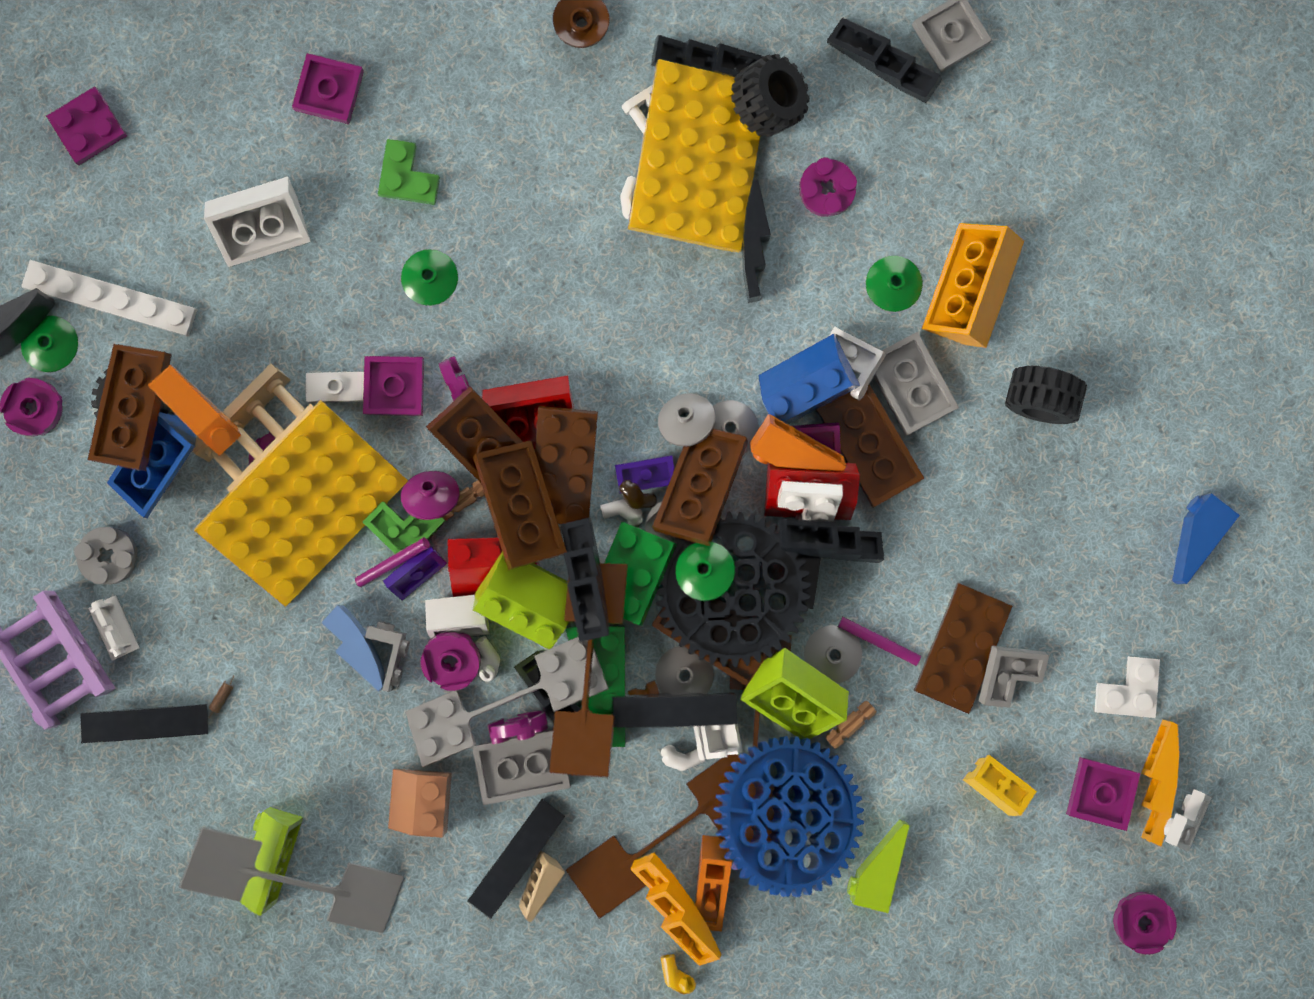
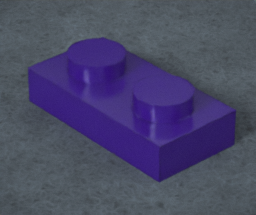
M672 455L615 465L618 487L625 480H631L633 483H636L641 490L668 486L674 472Z
M430 545L428 549L412 557L394 570L383 582L387 589L400 600H404L447 563Z

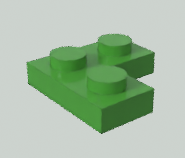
M387 139L378 196L435 205L440 177L435 174L412 171L416 152L415 143Z
M384 501L363 521L394 554L423 537L429 540L446 522L442 517L433 520H422L411 515L403 520Z

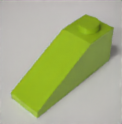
M898 820L859 866L855 877L851 876L849 878L847 894L850 895L853 905L889 914L910 826L907 822Z

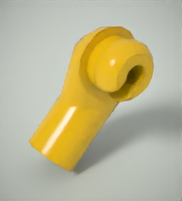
M675 954L661 956L666 985L678 993L691 994L696 988V982L688 974L677 969Z

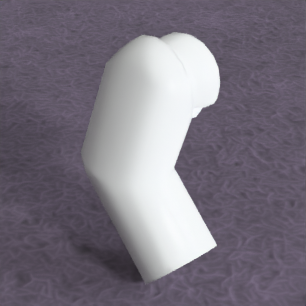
M633 176L627 177L620 196L622 213L628 220L630 218L636 177Z
M624 499L600 505L604 519L620 515L627 519L628 524L632 526H638L643 521L641 516L642 510L632 509Z
M667 745L661 750L663 763L680 771H685L705 762V760H699L698 749L683 754L676 751L675 746Z

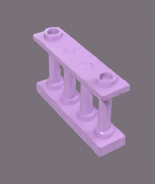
M42 591L35 595L33 598L37 603L36 610L5 630H2L0 627V659L32 709L34 721L43 727L44 730L59 726L61 723L57 719L56 714L87 694H94L95 697L103 696L116 689L55 591ZM42 619L47 620L53 629L51 631L52 634L18 655L9 641ZM57 644L63 645L68 653L67 659L33 680L25 665ZM72 669H78L84 678L83 683L49 705L40 690Z

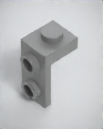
M378 621L377 626L367 627L365 638L394 644L382 691L390 692L394 686L398 687L400 684L403 670L398 669L401 657L405 658L407 656L410 641L405 640L407 633L394 630L395 625Z

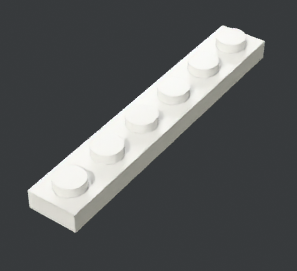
M33 260L29 262L21 286L27 290L37 288L54 298L188 337L197 313V309Z

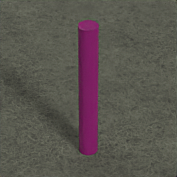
M425 537L421 538L355 577V583L359 587L365 586L430 547L429 541Z
M843 616L837 626L915 666L918 665L921 659V655Z

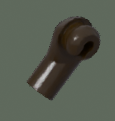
M625 480L620 484L619 491L623 494L625 502L632 509L650 508L656 505V496L653 493L644 494L640 487L631 480Z

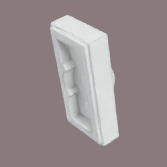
M364 372L306 373V402L318 403L320 400L323 402H363Z

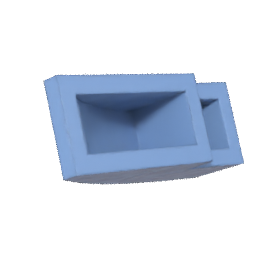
M337 605L321 622L343 642L335 652L375 689L381 691L386 676L375 646L371 639L365 638L366 631L356 617L344 605Z

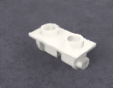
M116 595L104 601L101 599L91 603L92 606L88 609L112 661L140 648Z

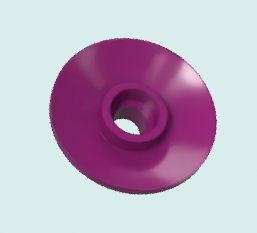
M425 471L416 474L408 480L401 491V502L406 512L422 520H433L447 515L455 508L460 497L459 486L455 479L441 471Z

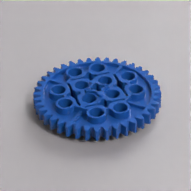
M788 736L779 737V741L777 738H769L768 743L760 741L758 742V748L755 746L748 748L749 755L746 753L739 755L741 763H731L735 772H725L724 774L729 783L719 784L725 791V794L716 795V798L723 802L722 806L714 807L715 811L722 813V817L714 820V823L723 827L716 832V836L725 837V840L719 846L720 848H729L724 857L730 860L735 859L731 866L732 869L739 870L742 868L739 877L743 879L749 878V885L751 886L759 884L760 891L767 892L769 890L771 895L778 896L780 893L783 897H789L790 894L794 897H801L802 892L805 895H812V889L815 891L823 890L822 883L831 886V876L834 878L841 877L838 868H849L845 861L846 858L855 859L850 849L860 847L854 838L863 836V833L857 830L856 827L864 824L863 820L857 818V814L864 812V809L856 807V803L862 800V796H854L853 794L859 786L849 784L853 774H843L847 765H836L839 756L832 755L829 757L830 749L822 748L820 750L819 742L810 745V739L806 738L800 741L798 736L791 737L790 740ZM772 763L777 768V774L774 778L769 773ZM810 768L815 772L813 782L810 781L808 775ZM750 783H753L756 787V793L753 798L748 794ZM769 787H775V790L772 792L774 798H768V795L771 793ZM790 787L795 791V797L792 802L787 794ZM808 791H813V794L811 795L813 801H808V798L810 797V793ZM829 791L833 794L831 805L827 802V793ZM770 806L774 810L772 821H769L766 815L767 809ZM809 810L813 815L810 825L806 821V814ZM750 826L753 830V837L748 842L745 838V831ZM767 830L772 831V833L770 834L771 841H766V838L768 837V833L766 832ZM788 830L792 833V841L789 845L785 841V834ZM827 834H829L831 838V843L828 848L824 844V839ZM809 840L811 844L807 845L805 842ZM767 850L771 853V862L768 865L764 862V854ZM806 854L810 856L808 868H805L803 862Z

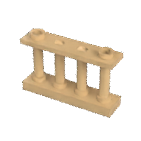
M271 363L222 411L239 429L242 436L237 441L255 460L242 472L225 452L219 456L199 437L196 438V446L192 450L195 455L208 462L214 458L233 478L234 481L226 488L229 492L314 407L310 404L305 409L285 389V385L290 379ZM274 396H277L297 417L285 430L264 409V406ZM253 417H256L276 438L264 451L243 430L244 426Z

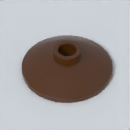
M560 0L553 12V26L557 36L564 43L575 48H587L597 44L603 39L609 28V12L602 0ZM583 19L587 22V25L585 27H578L576 25L577 21Z

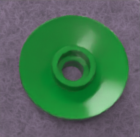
M434 249L421 250L413 254L405 262L401 272V283L405 293L414 302L427 306L437 305L446 301L454 293L458 283V271L453 260L445 253ZM426 271L433 272V277L429 280L423 278Z
M892 255L879 259L871 266L866 276L868 296L876 306L886 311L898 312L910 308L916 303L922 292L923 281L919 269L909 259L901 256ZM891 278H899L901 284L894 286L891 283Z
M51 315L46 316L39 326L21 342V351L26 362L34 369L42 372H56L65 368L72 362L78 350V336L73 326L65 319ZM48 337L49 344L46 347H43L42 341L44 338Z
M711 542L710 546L700 543L690 545L682 552L676 565V578L681 589L690 597L701 601L713 600L725 594L731 587L735 577V564L732 556L723 546L715 542ZM702 564L709 566L706 574L699 573V567Z

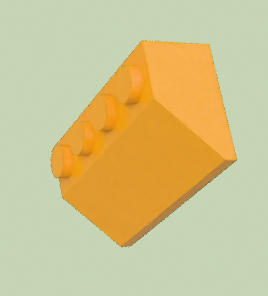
M959 223L922 329L964 345L987 348L1024 240L1008 226Z

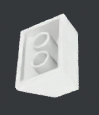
M288 177L205 202L204 220L228 267L311 242L298 198Z

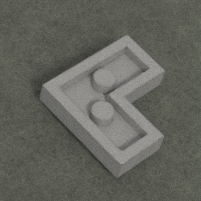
M992 646L979 702L986 706L1010 708L1017 680L1043 683L1049 655L1044 651Z

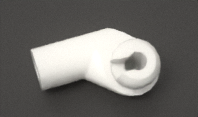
M483 636L475 642L481 654L479 675L483 681L490 682L498 673L500 656L486 636Z

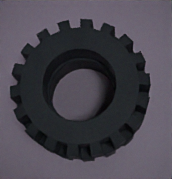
M779 54L766 55L741 70L734 78L735 83L732 84L731 88L734 95L731 96V99L736 106L734 108L735 113L741 117V123L743 125L746 124L749 131H756L758 136L766 135L770 137L802 121L804 114L808 111L807 103L810 102V96L807 94V90H809L808 85L803 80L805 77L802 72L799 73L797 65L795 63L791 64L785 56L781 58Z
M1018 367L1013 371L1005 406L1020 416L1051 424L1075 423L1079 421L1087 384L1071 373L1050 367Z

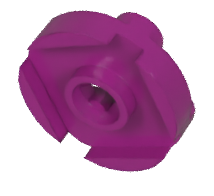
M823 157L809 165L802 174L799 183L801 200L804 206L815 215L828 217L841 214L850 207L855 198L857 178L844 163ZM830 181L833 183L832 188L836 191L834 193L828 192L825 195L822 193L823 187L820 184L822 182L827 184Z
M455 356L439 363L446 386L449 387L454 401L470 385L465 374L459 376L458 373L462 372Z
M25 378V380L18 383L14 382L6 388L0 400V412L4 415L6 426L13 432L30 437L42 436L49 433L58 424L62 416L63 400L55 387L48 382L37 378ZM35 400L37 402V410L28 415L29 409L25 408L26 404L33 403Z
M442 632L427 642L420 660L421 669L426 679L431 683L434 681L436 684L441 685V689L448 691L460 690L467 687L477 676L481 665L480 651L467 633ZM448 655H452L458 660L455 667H451L450 663L444 662Z
M537 710L517 714V717L510 718L505 722L504 718L489 723L487 726L492 744H499L508 741L509 737L517 736L518 740L532 738L535 736V732L548 729V721L545 711Z
M1135 892L1121 899L1113 918L1114 929L1121 942L1135 952L1145 955L1156 954L1165 949L1163 946L1168 943L1169 939L1172 940L1174 938L1177 928L1176 917L1171 907L1164 900L1149 892ZM1142 916H1146V918L1152 921L1151 924L1146 926V930H1142V927L1138 925Z

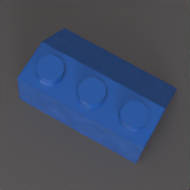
M835 334L826 337L758 375L762 401L768 413L788 425L861 386Z
M159 412L146 471L117 466L107 484L143 518H148L196 446V434L178 416Z

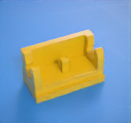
M991 755L979 758L975 763L977 767L974 771L968 772L963 781L1007 815L1022 816L1037 791Z

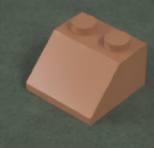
M393 769L388 828L412 836L443 838L448 829L452 773Z

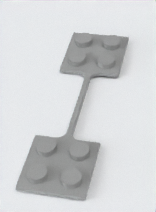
M579 637L535 655L541 673V679L536 685L473 712H467L464 709L458 690L449 692L406 711L405 713L422 767L475 746L476 744L470 729V721L473 717L536 690H546L554 712L583 699L588 640L579 642ZM593 649L589 697L609 689L595 649Z
M205 827L201 828L179 889L240 902L248 881L257 876L333 894L334 901L327 921L379 933L384 932L404 876L350 862L347 864L341 882L335 887L260 871L255 867L262 841Z

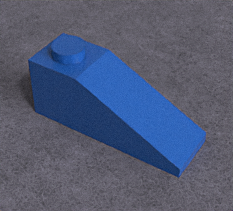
M1212 493L1195 496L1186 507L1189 512L1183 520L1172 579L1175 584H1187L1240 516Z

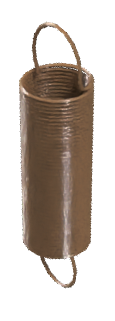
M226 681L223 682L208 707L212 713L220 712L234 686L226 684Z

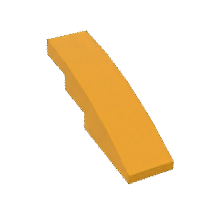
M1163 719L1141 774L1152 778L1141 806L1151 810L1141 838L1158 846H1162L1165 837L1164 829L1172 815L1179 768L1178 724Z
M655 853L634 860L631 871L649 888L646 899L665 917L661 928L699 966L720 960L722 954L708 925L675 875Z

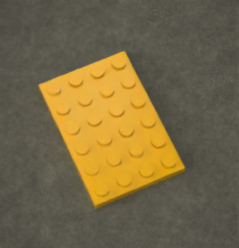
M658 59L628 230L737 253L741 251L745 212L754 176L760 136L757 135L756 131H749L748 126L741 123L739 114L735 113L734 108L736 106L731 99V96L734 95L731 88L732 84L735 83V77Z
M320 400L195 527L194 531L286 607L365 526L363 521L382 501L387 504L408 482V479Z

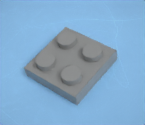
M948 0L917 18L912 24L941 73L988 46L992 41L967 0Z

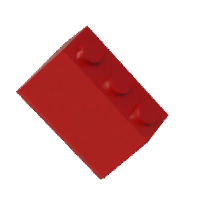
M568 375L482 390V399L523 442L532 441L534 450L536 448L539 406L574 409Z
M768 462L764 516L795 518V513H803L804 509L790 510L778 507V494L782 481L842 485L843 496L834 519L851 520L857 504L860 479L856 463H846L844 471L776 467Z
M499 538L447 539L448 570L453 597L475 595L479 586L502 553Z

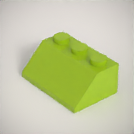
M502 551L476 591L472 610L547 649H551L569 622L564 621L568 581L534 563L508 570Z
M786 648L763 661L741 694V701L793 735L798 736L799 739H812L847 720L849 691Z
M272 807L265 809L257 815L253 825V830L256 831L254 839L263 842L255 862V867L258 870L281 876L286 875L303 817ZM255 876L248 881L240 903L254 914L262 916L277 903L283 883Z

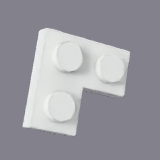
M782 481L778 494V507L790 510L804 509L802 520L834 521L843 496L842 485Z
M1128 656L1126 685L1097 683L1095 712L1156 718L1160 659Z
M1195 789L1192 795L1188 794L1182 805V810L1185 811L1183 816L1176 813L1174 819L1170 818L1166 823L1164 834L1167 835L1165 842L1189 852L1211 797Z

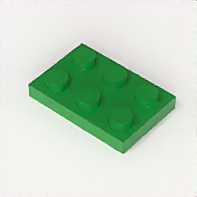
M621 522L604 563L628 565L623 619L643 626L677 544L625 522Z

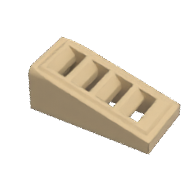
M540 851L536 858L519 905L525 919L529 922L534 920L565 874L559 862Z

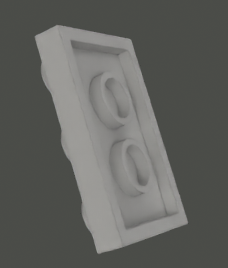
M918 332L882 350L886 356L876 371L874 378L906 436L959 408Z
M553 730L535 733L534 737L525 740H518L517 737H513L499 744L488 742L472 747L483 805L571 788L569 774L549 773Z

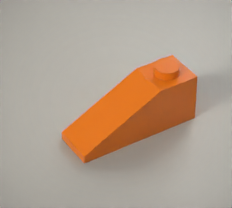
M171 364L148 385L219 456L242 436L237 426Z
M771 414L767 415L750 441L753 457L763 464H768L769 462L776 467L844 471L846 468L843 455Z
M702 835L695 905L710 931L722 932L732 859H725L724 857L729 848H720L719 846L725 839Z

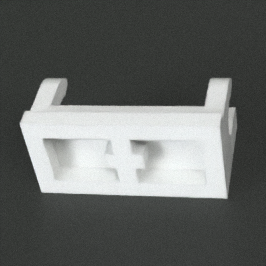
M475 595L425 600L426 631L430 639L439 633L448 631L464 632L470 636L489 635L488 618L472 610Z
M738 724L693 726L699 760L724 758L727 755L743 752Z

